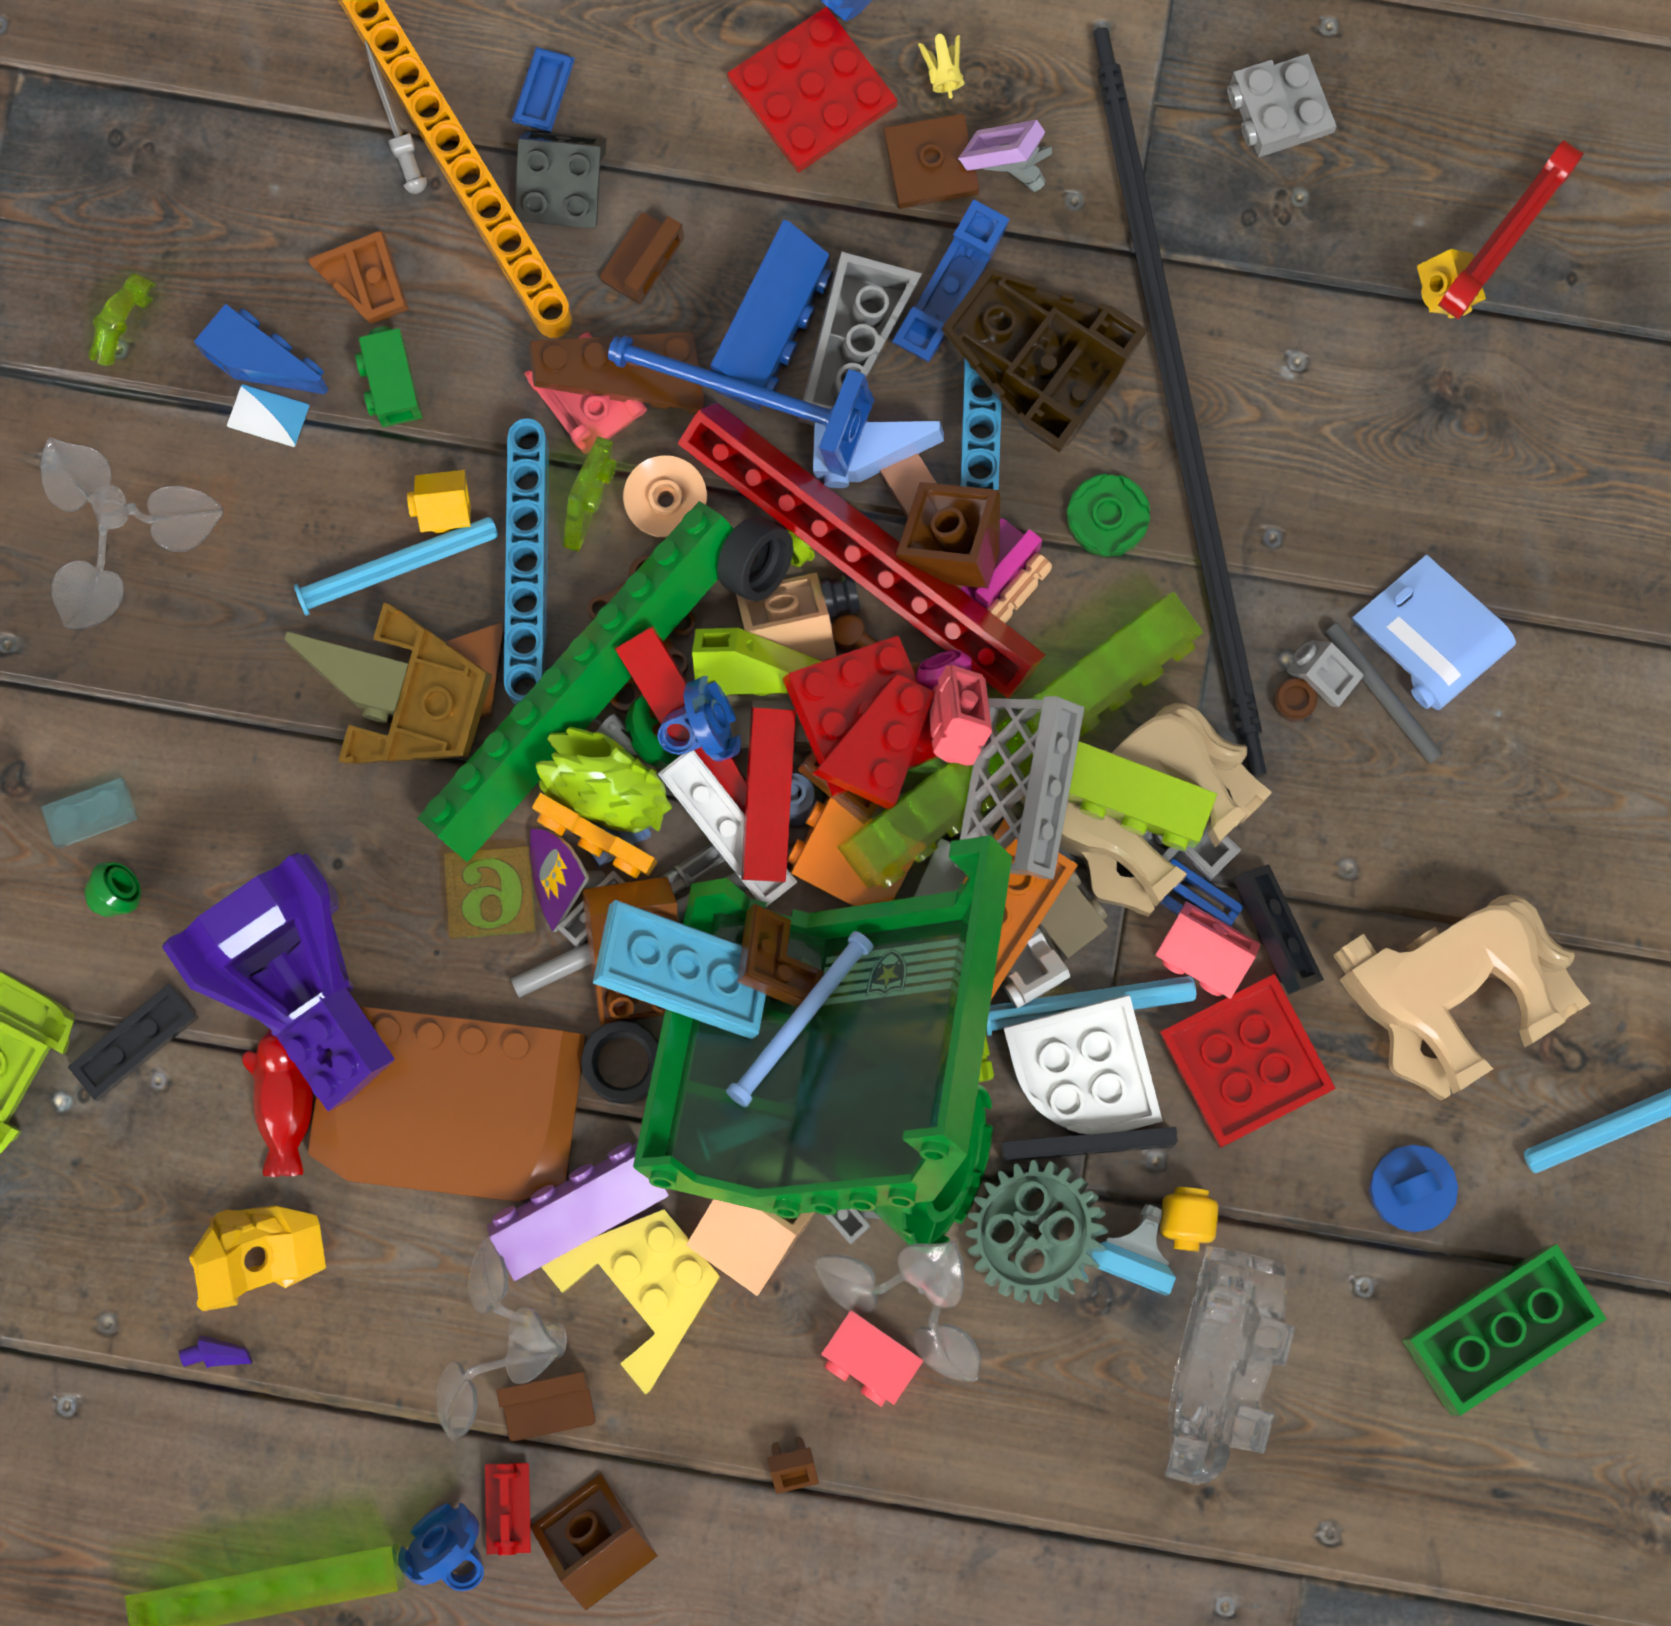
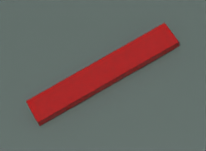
M654 626L649 627L615 648L660 724L666 715L685 707L683 694L684 687L688 682ZM671 724L667 727L669 736L676 741H686L690 738L689 730L681 724ZM702 747L695 749L696 754L745 815L747 779L734 758L718 762L708 756Z

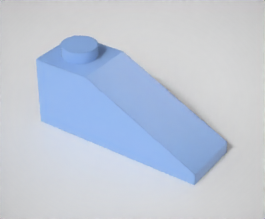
M940 421L866 422L846 477L829 471L819 450V445L825 432V425L815 423L813 472L820 482L830 488H845L849 486V482H862L880 473L881 469L943 442L944 432Z

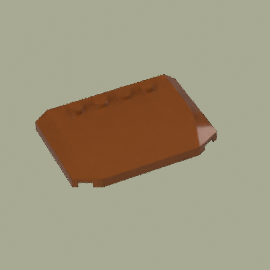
M359 1006L395 1060L351 1100L329 1112L316 1096L308 1155L349 1182L513 1202L530 1200L532 1194L547 1185L557 1187L568 1180L582 1075L581 1059L583 1047L586 1044V1035L563 1030Z

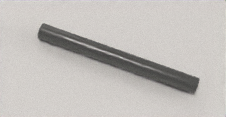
M1337 622L1327 629L1325 634L1362 672L1364 683L1429 764L1442 756V751L1341 625Z

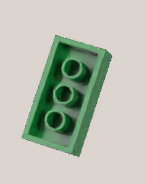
M1552 1244L1542 1247L1401 1341L1448 1413L1454 1416H1461L1606 1321L1607 1318L1559 1246Z

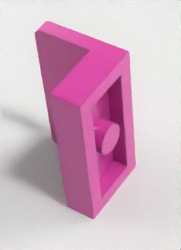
M1000 519V553L989 588L963 586L960 589L987 609L995 599L1000 598V593L1021 569H1025L1026 563L1030 558L1040 551L1042 539L1030 529L1024 535L1007 520Z

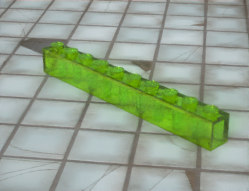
M1172 592L1154 602L1030 699L1043 700L1044 696H1058L1084 707L1080 736H1082L1101 722L1097 715L1108 706L1114 711L1133 697L1129 690L1141 682L1145 687L1165 672L1161 665L1171 657L1177 662L1196 648L1192 641L1204 632L1175 592ZM1038 711L1026 723L1033 735L1038 731L1041 711ZM1010 715L996 724L998 733L1012 721ZM1018 731L1005 745L1011 755H1013L1026 741L1020 731ZM999 752L989 761L988 771L991 776L1005 763ZM1033 753L1019 765L1025 778L1031 772ZM956 762L945 763L897 800L894 807L884 810L837 847L867 888L875 887L879 884L884 889L889 887L905 874L901 868L913 858L919 863L938 849L935 841L946 832L950 837H953L962 830L973 765L966 766ZM1012 774L998 785L999 790H1002L1011 782L1018 786ZM991 794L982 801L981 809L983 812L996 804Z

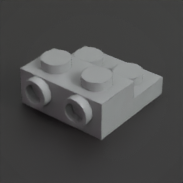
M1309 54L1275 65L1273 60H1269L1233 73L1231 83L1227 87L1229 101L1234 110L1239 108L1244 121L1241 123L1244 140L1248 146H1254L1258 158L1335 132L1337 126Z

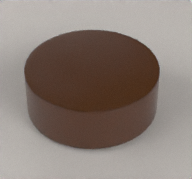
M1290 678L1280 684L1274 694L1273 702L1276 712L1283 719L1299 722L1308 718L1315 710L1318 696L1317 692L1304 679Z

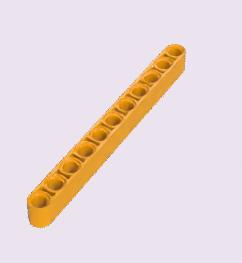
M338 0L363 43L365 44L364 41L367 42L380 71L537 329L549 338H558L565 335L572 325V315L566 296L385 0ZM368 10L378 11L374 17H361ZM395 42L398 44L394 50H381L387 43ZM406 76H418V79L412 84L401 83L402 79ZM428 108L439 110L436 115L430 118L420 116ZM448 141L459 143L454 150H441L442 145ZM476 174L480 176L473 184L461 183L462 178L466 175ZM496 207L500 209L495 217L484 218L481 216L486 208ZM513 240L521 243L515 251L505 252L501 250L502 246L508 241ZM530 274H537L542 277L533 286H526L521 283L523 278ZM549 308H559L562 310L561 315L556 319L547 320L542 317L543 313Z

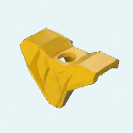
M276 1205L244 1210L227 1209L218 1212L210 1219L208 1229L189 1256V1260L194 1268L199 1298L196 1303L197 1307L202 1311L238 1305V1297L246 1291L272 1282L287 1288L326 1269L317 1215ZM253 1247H262L265 1251L264 1263L246 1268L244 1260L247 1252Z

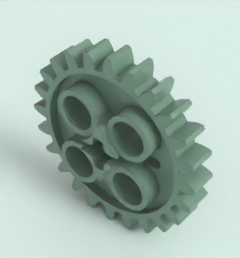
M1035 1160L1031 1161L1029 1172H1026L1018 1163L1014 1164V1177H1009L1004 1172L999 1171L998 1176L1001 1184L998 1187L988 1182L984 1184L990 1196L987 1199L982 1197L974 1198L975 1202L982 1207L981 1212L968 1214V1218L978 1223L977 1228L966 1231V1236L978 1242L968 1249V1253L974 1257H982L975 1264V1270L980 1273L989 1271L984 1282L992 1287L1000 1283L998 1293L1005 1297H1008L1014 1290V1299L1020 1303L1025 1302L1029 1292L1032 1302L1038 1305L1042 1304L1044 1292L1047 1293L1051 1300L1057 1302L1059 1301V1288L1061 1287L1073 1295L1075 1287L1072 1281L1075 1278L1085 1283L1089 1282L1088 1276L1084 1272L1086 1265L1092 1268H1099L1100 1266L1091 1257L1093 1251H1106V1247L1096 1241V1236L1108 1233L1106 1227L1096 1224V1220L1102 1218L1106 1213L1100 1207H1091L1098 1200L1099 1196L1093 1191L1084 1193L1088 1186L1087 1181L1081 1177L1073 1181L1074 1172L1067 1167L1059 1174L1058 1166L1050 1161L1044 1172L1041 1164ZM1043 1192L1044 1203L1036 1211H1030L1028 1204L1032 1195ZM1063 1203L1062 1210L1056 1212L1057 1205ZM1073 1221L1075 1226L1073 1235L1067 1240L1060 1241L1058 1232L1061 1225L1065 1222ZM1007 1224H1013L1015 1229L1013 1237L1007 1243L1001 1244L999 1241L1001 1229ZM1035 1225L1039 1226L1038 1229L1042 1233L1038 1239H1035L1034 1234L1031 1232ZM1017 1252L1015 1260L1011 1262L1010 1256ZM1043 1253L1045 1258L1043 1267L1036 1273H1030L1029 1261L1035 1254Z

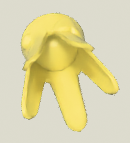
M938 34L935 38L938 62L933 52L927 50L924 44L919 43L918 46L929 68L928 72L930 82L933 84V91L937 93L948 92L949 98H952V91L964 85L963 75L959 69L960 35L955 38V46L950 45L947 48L945 37L942 34Z

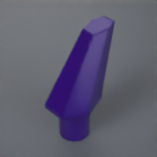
M203 1335L199 1336L198 1345L179 1350L180 1360L184 1367L204 1361L207 1368L212 1366L252 1364L253 1362L246 1347Z

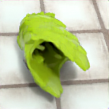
M569 727L566 732L551 733L547 739L556 750L552 754L554 761H540L536 763L537 773L542 779L539 781V786L547 797L579 814L585 820L600 823L601 826L611 830L639 833L650 827L660 831L663 815L671 810L672 806L666 798L665 784L656 774V770L643 765L638 758L635 759L616 741L600 732L592 733Z

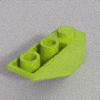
M740 628L696 629L692 649L695 679L704 675L708 676L707 684L716 682L726 696L731 694L766 696L772 693H788L782 679L785 675L822 662Z

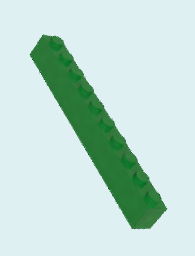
M698 501L684 515L682 521L666 539L655 548L654 552L642 566L628 578L625 585L610 602L598 612L597 616L585 630L571 642L569 648L542 675L541 679L529 693L514 706L512 712L485 739L481 747L465 765L458 769L455 776L428 803L417 819L462 859L468 862L541 780L537 773L536 763L540 761H554L552 754L556 750L547 739L551 733L566 732L569 727L585 730L632 677L615 648L651 626H654L660 638L664 641L718 580L717 566L719 555L726 539L734 529L721 514Z

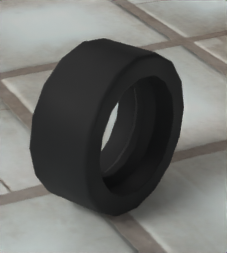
M753 516L743 520L730 533L720 552L717 566L720 583L727 590L746 600L757 602L767 598L778 588L790 567L793 555L791 535L786 529L765 518ZM759 552V555H758V557H757V559H756V562H755V563L753 564V566L751 567V565H752V563H753V561H754V559H755V556H756L757 553Z
M619 1020L604 1024L591 1034L583 1047L581 1065L584 1078L592 1090L608 1102L624 1105L639 1102L648 1096L659 1042L650 1030L636 1022ZM620 1037L632 1038L641 1043L647 1052L649 1060L648 1069L643 1079L634 1086L626 1088L614 1087L605 1082L599 1073L597 1064L599 1053L604 1045L612 1039Z

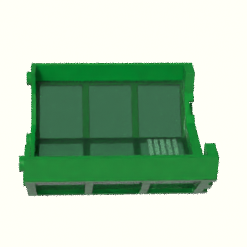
M991 835L951 841L948 857L968 876L964 884L961 883L957 891L813 913L793 909L791 916L777 913L791 920L787 956L824 971V974L848 946V937L853 931H857L867 937L874 948L868 955H862L752 1092V1101L747 1107H743L731 1099L726 1093V1089L731 1083H738L797 1007L766 995L759 1034L753 1039L665 1009L633 1168L648 1178L649 1183L655 1187L677 1190L761 1210L783 1218H797L801 1213L812 1212L833 1215L837 1213V1210L844 1209L873 1211L877 1206L887 1205L910 1208L915 1203L934 1201L968 1155L1012 856ZM728 878L692 883L683 924L742 946L747 910L754 904L766 909L767 902L751 899Z

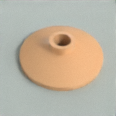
M657 456L640 463L631 472L625 483L623 501L628 517L638 529L655 537L666 538L698 501L706 505L707 490L701 474L692 464L674 456ZM663 495H670L674 498L672 505L663 507L658 503L659 498Z

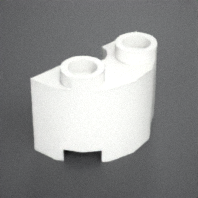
M1039 928L1036 929L1005 977L1008 983L1004 987L1005 991L1017 1009L1070 977L1068 968L1055 950H1051Z

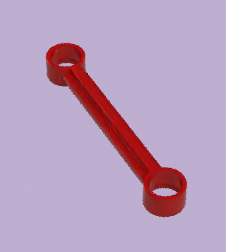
M1565 140L1559 144L1533 182L1465 270L1452 283L1439 302V307L1458 320L1463 316L1489 278L1554 193L1572 173L1583 157V152Z

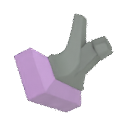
M1031 120L977 130L958 159L967 171L984 169L1009 172L1022 181L1030 191L1035 192L1045 185L1046 180L1040 169L1034 164L1052 154V146L1038 148L1045 131L1038 120Z

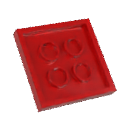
M827 6L727 73L728 81L797 173L897 107L898 102L897 98Z
M899 636L790 672L782 678L819 765L832 752L835 745L851 729L864 710L893 676L899 674L918 683ZM929 710L908 769L939 758L933 753ZM826 781L832 797L848 792V790Z
M1275 974L1233 994L1231 999L1227 997L1159 1033L1219 1149L1336 1089Z

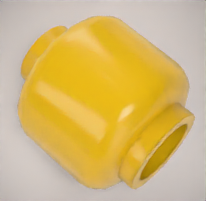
M1175 1187L1174 1193L1168 1194L1163 1198L1160 1233L1166 1239L1174 1240L1173 1249L1199 1252L1200 1243H1211L1215 1240L1219 1206L1216 1200L1209 1197L1208 1190Z

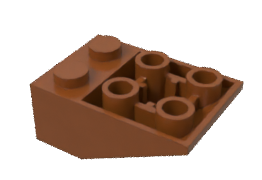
M668 877L582 890L593 979L609 905L614 900L678 922L677 902ZM594 984L600 1025L619 1020L631 1021L663 1016L665 1014V1008Z

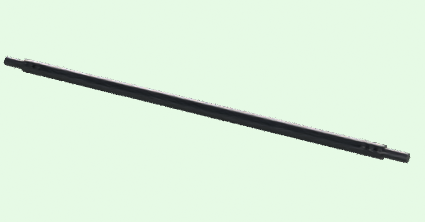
M1106 27L1098 28L1093 31L1100 68L1097 69V75L1237 737L1242 738L1243 745L1247 747L1246 759L1249 773L1254 777H1260L1267 774L1259 734L1262 733V727L1121 65L1115 62L1109 29Z

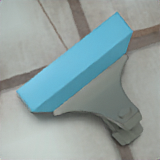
M1145 1204L1140 1213L1142 1215L1141 1221L1133 1232L1119 1238H1106L1105 1242L1100 1243L1106 1247V1251H1093L1091 1256L1100 1265L1097 1269L1162 1295H1169L1176 1277L1168 1267L1169 1261L1160 1253L1156 1240L1159 1222H1161L1163 1211L1154 1205Z

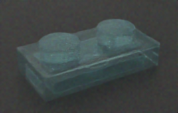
M123 778L115 779L41 807L53 845L58 849L138 820L128 787Z

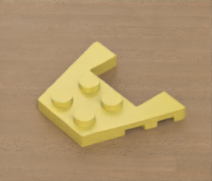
M665 1209L598 1235L541 1266L560 1291L564 1293L599 1264L652 1328L655 1334L620 1363L645 1394L654 1387L663 1369L720 1279L719 1274L706 1259L686 1246L689 1238Z

